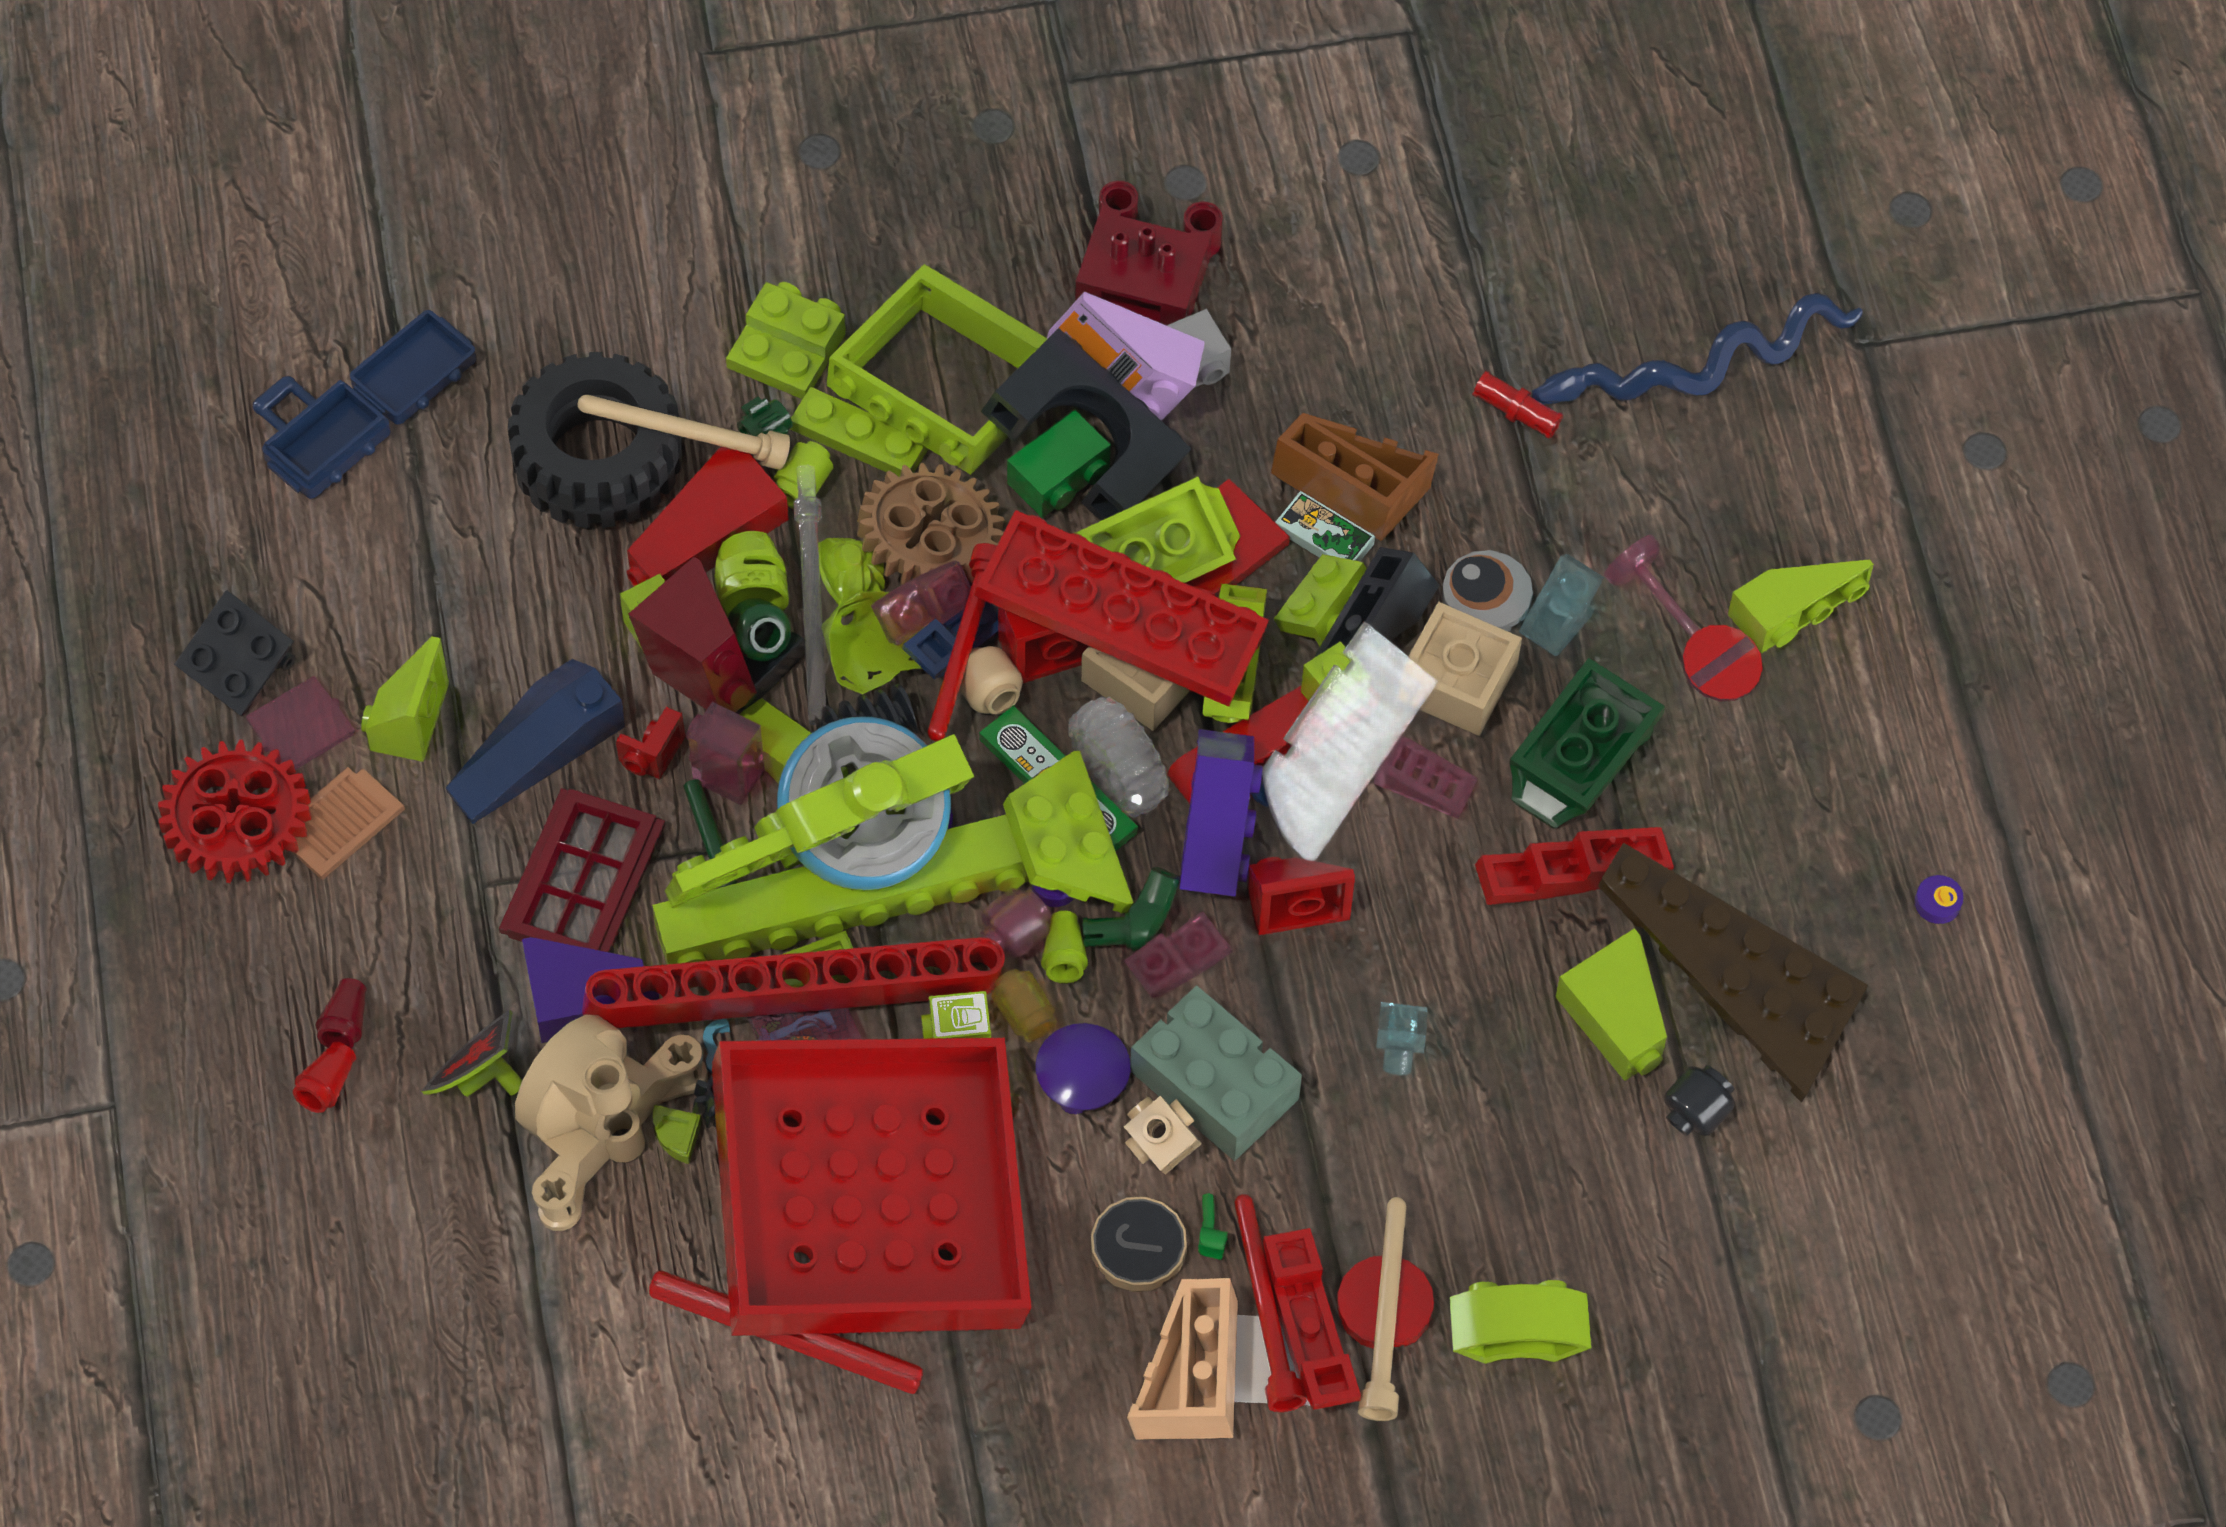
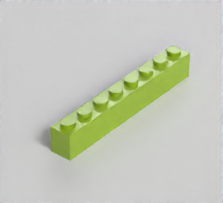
M1005 814L947 829L944 839L932 859L910 878L889 887L874 890L844 888L821 879L805 866L717 888L673 908L669 901L652 906L655 928L666 964L747 958L752 953L771 948L774 950H784L794 946L801 940L813 937L826 938L840 933L844 929L859 925L867 927L876 926L884 923L890 917L906 913L911 915L923 914L934 906L952 901L955 903L969 902L979 894L995 890L1003 892L1012 891L1022 886L1023 883L1029 882L1007 815Z

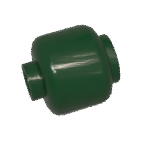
M749 598L738 603L729 613L728 621L745 657L755 661H769L778 657L787 648L791 639V624L787 615L775 604L761 598Z

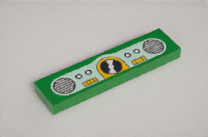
M1014 705L979 732V740L1024 784L1065 757ZM1091 781L1114 849L1117 851L1138 834V826Z

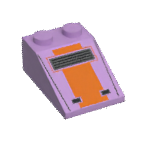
M1083 292L1048 331L1047 339L1058 328L1068 337L1075 339L1090 357L1101 367L1109 370L1123 387L1134 397L1142 400L1149 410L1161 421L1196 385L1205 344L1204 341L1087 292Z

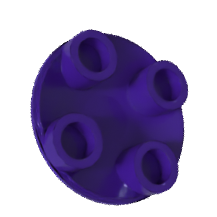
M1072 1024L1052 1033L1041 1045L1035 1065L1036 1076L1042 1090L1069 1114L1077 1115L1085 1110L1101 1108L1114 1101L1129 1085L1131 1065L1125 1045L1114 1033L1094 1024Z

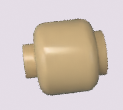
M992 646L977 647L971 649L959 690L969 705L978 713L997 715L1006 712L1017 703L1023 680L1019 670L1002 649Z

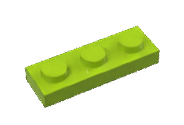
M813 387L809 388L791 417L793 427L790 430L884 472L891 471L898 477H900L902 465L908 466L914 473L928 451V448L920 443L911 441L903 432L884 421L875 419L869 412Z

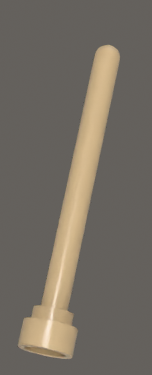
M583 395L578 400V408L584 413L753 454L754 459L760 460L761 465L781 470L788 457L790 437L786 434L769 431L767 434L760 433L757 437L591 395Z
M1399 1197L1390 1199L1387 1204L1371 1381L1367 1382L1365 1389L1360 1392L1361 1400L1358 1406V1414L1374 1421L1393 1420L1397 1417L1399 1395L1394 1392L1395 1386L1390 1381L1406 1217V1203Z

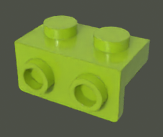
M1322 554L1275 616L1274 621L1280 631L1315 638L1320 647L1367 568L1364 563Z

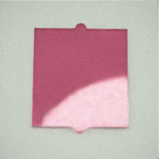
M312 676L246 716L247 722L261 739L264 751L271 752L278 749L282 760L281 763L291 759L295 770L356 734L355 729L340 711L339 700L336 698L331 699L315 676Z

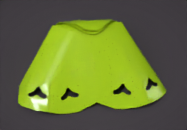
M883 591L858 592L840 604L821 626L836 680L840 685L852 691L865 694L888 683L900 671L922 669L914 660H909L910 656L902 649L903 644L935 618L939 622L942 618L921 603L896 593ZM850 609H854L852 621L848 625H843L841 623L843 614ZM867 672H882L880 674L873 675L872 679H868L869 676ZM844 676V677H846L849 681H847V680H841L840 678H842V677Z

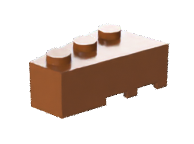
M1302 413L1278 438L1271 474L1368 531L1376 539L1382 541L1431 488L1439 454L1425 450L1424 455L1397 448L1398 441L1385 437L1383 443L1356 435L1357 429Z

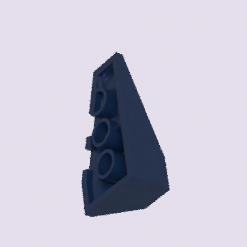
M575 659L569 660L534 682L446 786L447 793L470 822L474 824L625 728L622 700L596 668Z

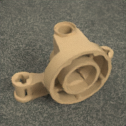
M584 1015L564 1026L536 1056L521 1082L515 1101V1119L524 1129L540 1139L559 1155L536 1179L532 1188L535 1204L539 1207L540 1220L546 1228L553 1231H564L577 1224L582 1213L586 1183L609 1159L615 1162L626 1163L641 1155L645 1148V1138L641 1124L652 1114L654 1105L659 1106L662 1102L693 1094L697 1080L707 1082L708 1072L705 1063L702 1061L703 1052L700 1043L695 1038L689 1035H677L669 1038L642 1065L627 1056V1041L620 1030L599 1015ZM629 1129V1131L624 1135H612L617 1130Z

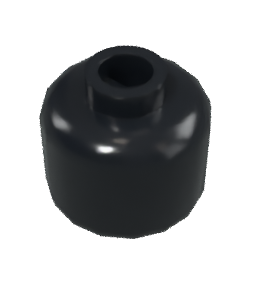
M1706 1065L1703 1069L1691 1066L1684 1071L1664 1095V1102L1671 1111L1666 1116V1119L1685 1136H1688L1692 1130L1699 1135L1709 1136L1733 1110L1735 1101L1731 1093L1735 1089L1725 1077L1711 1066Z

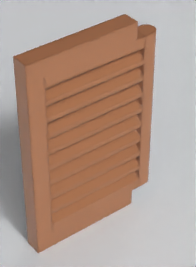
M347 767L310 798L311 803L307 806L310 808L312 819L304 822L308 835L307 837H295L299 851L292 853L323 880L402 813L405 807L365 769L360 770L356 774Z

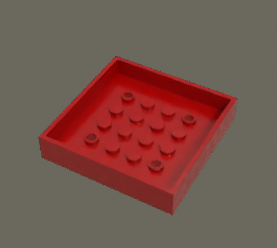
M1005 1038L719 1041L712 1061V1077L732 1336L1021 1329L1031 1310V1298ZM926 1116H937L940 1119L941 1124H930L927 1121ZM792 1117L798 1121L799 1126L789 1127L784 1123L783 1119ZM948 1250L953 1254L954 1259L950 1261L944 1260L939 1256L938 1251ZM804 1253L809 1257L810 1262L806 1264L799 1263L794 1258V1254Z

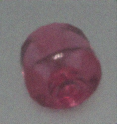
M1011 888L981 912V920L985 929L980 932V936L996 941L1002 947L1005 954L1018 958L1048 935L1049 926L1047 921L1051 918V914L1043 901L1032 890L1027 889L1023 892L1017 888Z

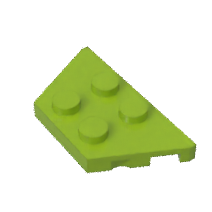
M1073 751L1010 793L1003 806L1030 884L1051 891L1060 890L1069 897L1085 902L1089 896L1114 903L1113 911L1125 913L1128 912L1134 902L1081 752Z

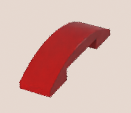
M1311 1228L1264 1236V1251L1281 1326L1298 1378L1302 1380L1304 1392L1310 1406L1315 1410L1360 1401L1361 1393L1349 1354H1344L1321 1280L1323 1268Z

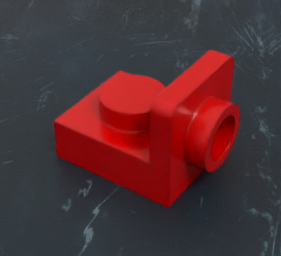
M665 707L658 721L652 720L648 724L642 742L620 734L616 740L619 762L628 771L636 775L643 776L648 774L660 780L686 737L682 713Z

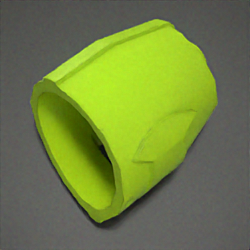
M746 531L735 534L723 541L718 551L714 580L717 597L727 618L730 611L738 603L749 598L764 599L784 611L789 605L786 568L769 535L760 531Z

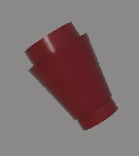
M353 978L340 980L338 987L316 1021L317 1038L325 1047L329 1048L333 1042H341L352 1049L354 1043L361 1039L365 994L367 991L365 984Z

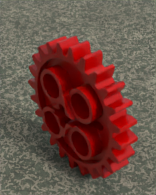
M239 739L235 751H228L224 741H220L217 754L212 755L207 748L202 747L201 761L197 762L188 756L185 757L186 773L175 769L171 771L175 785L162 786L166 800L158 802L160 815L163 816L158 819L161 832L166 833L163 837L167 849L174 848L173 852L178 863L188 859L189 870L193 874L204 866L207 880L210 881L216 876L218 871L224 872L226 883H231L235 872L240 871L246 882L250 881L252 869L258 868L261 873L267 876L269 875L267 863L273 860L277 864L284 866L286 863L282 851L285 849L297 853L299 848L295 837H307L308 835L304 822L312 819L310 808L307 806L311 803L309 791L304 789L306 785L303 774H295L293 761L290 759L281 763L282 760L278 749L271 751L265 756L261 742H258L250 752L246 751L244 741ZM211 787H223L216 793H205ZM258 788H269V790L263 794H251L254 790ZM206 828H218L212 834H200ZM253 829H265L263 833L257 836L247 835Z

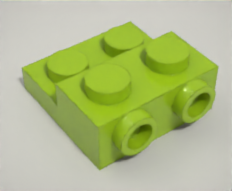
M765 282L746 313L745 328L726 357L727 368L803 399L809 388H814L829 363V357L836 351L846 334L845 314L841 313L840 307L829 299L820 298L816 303L802 297L800 290L788 282H780L778 286Z

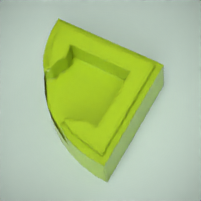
M654 1105L653 1124L659 1144L671 1157L689 1164L702 1122L701 1115Z

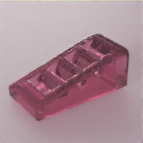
M1393 733L1377 764L1374 784L1457 819H1459L1477 783V777L1397 733ZM1397 760L1405 762L1401 771L1394 767ZM1415 767L1423 770L1418 780L1411 777ZM1433 774L1440 777L1434 790L1428 787ZM1450 781L1458 784L1451 799L1444 796Z

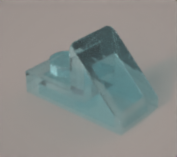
M1569 554L1561 555L1521 626L1519 633L1554 656L1559 655L1594 613L1589 604L1604 577Z

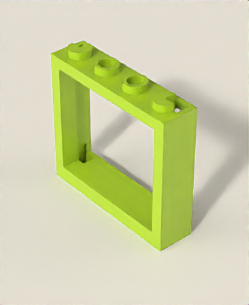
M923 264L829 357L827 387L831 388L838 396L849 399L865 409L875 419L884 421L903 432L911 441L920 443L938 454L948 464L957 466L971 475L1008 437L989 420L974 436H971L862 368L920 310L938 319L1016 368H1019L1047 338Z

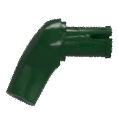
M1153 867L1138 899L1129 908L1130 912H1125V917H1083L1084 947L1126 945V948L1131 949V952L1145 949L1156 936L1170 911L1180 877L1165 869Z

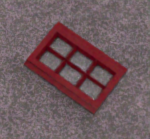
M561 788L500 924L499 933L508 935V938L522 942V939L532 937L611 953L665 828V820L656 818V815L570 788L569 790Z

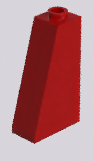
M721 446L627 550L629 569L626 573L629 581L634 587L658 574H661L666 581L693 557L699 559L705 572H708L716 566L718 551L726 539L746 531H760L768 534L788 521L787 496L750 453Z

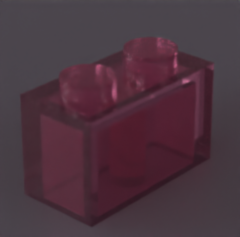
M712 702L703 716L700 714L695 716L686 734V738L689 740V761L692 766L693 779H699L703 787L742 805L764 771L761 725Z

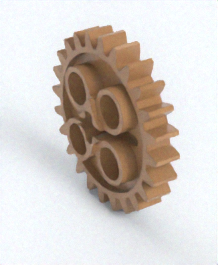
M920 463L918 473H913L908 466L902 465L900 477L891 471H887L884 483L874 480L871 492H865L863 503L860 505L857 522H859L857 535L864 538L862 550L865 552L873 551L871 560L873 565L886 563L885 576L888 577L897 571L901 573L902 585H905L911 578L917 579L919 590H923L927 581L933 582L937 591L940 592L942 591L944 581H949L955 589H960L962 577L973 583L974 577L971 575L972 569L969 567V561L974 546L979 543L998 545L1004 533L1002 531L1004 517L997 515L999 503L988 502L990 490L983 489L976 492L977 479L972 478L965 483L960 481L961 470L959 469L954 471L951 476L944 475L942 464L937 466L935 473L928 472L924 463Z

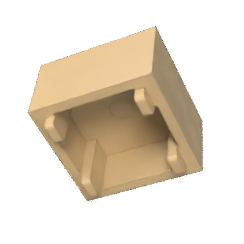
M1438 602L1399 673L1396 700L1480 736L1518 665L1522 637Z
M1090 646L1082 653L1081 681L1152 731L1158 727L1190 691L1187 688Z

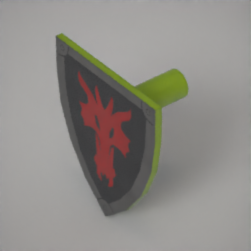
M508 1010L470 1039L437 1071L421 1092L424 1095L433 1094L457 1085L459 1090L466 1097H469L495 1078L510 1095L516 1094L520 1089L522 1079L502 1058V1055L508 1049L512 1011Z

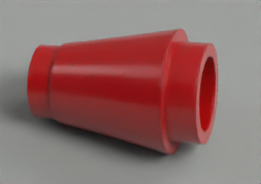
M333 1042L329 1048L295 1078L296 1086L293 1089V1096L296 1101L307 1110L315 1113H323L327 1108L335 1106L352 1068V1064L356 1060L354 1051L341 1042Z

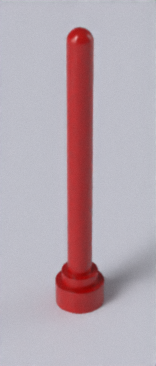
M979 543L973 548L969 567L972 569L971 575L974 577L928 728V736L933 741L944 739L986 603L985 600L975 597L974 593L997 547L994 544Z
M1241 1194L1235 1199L1234 1205L1271 1375L1267 1379L1268 1385L1264 1389L1269 1410L1273 1412H1288L1302 1407L1307 1402L1302 1380L1297 1378L1294 1371H1290L1254 1202L1249 1195Z

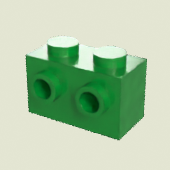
M1074 410L1007 459V484L1041 518H1044L1054 509L1061 510L1073 500L1077 492L1088 484L1094 485L1110 469L1111 444Z

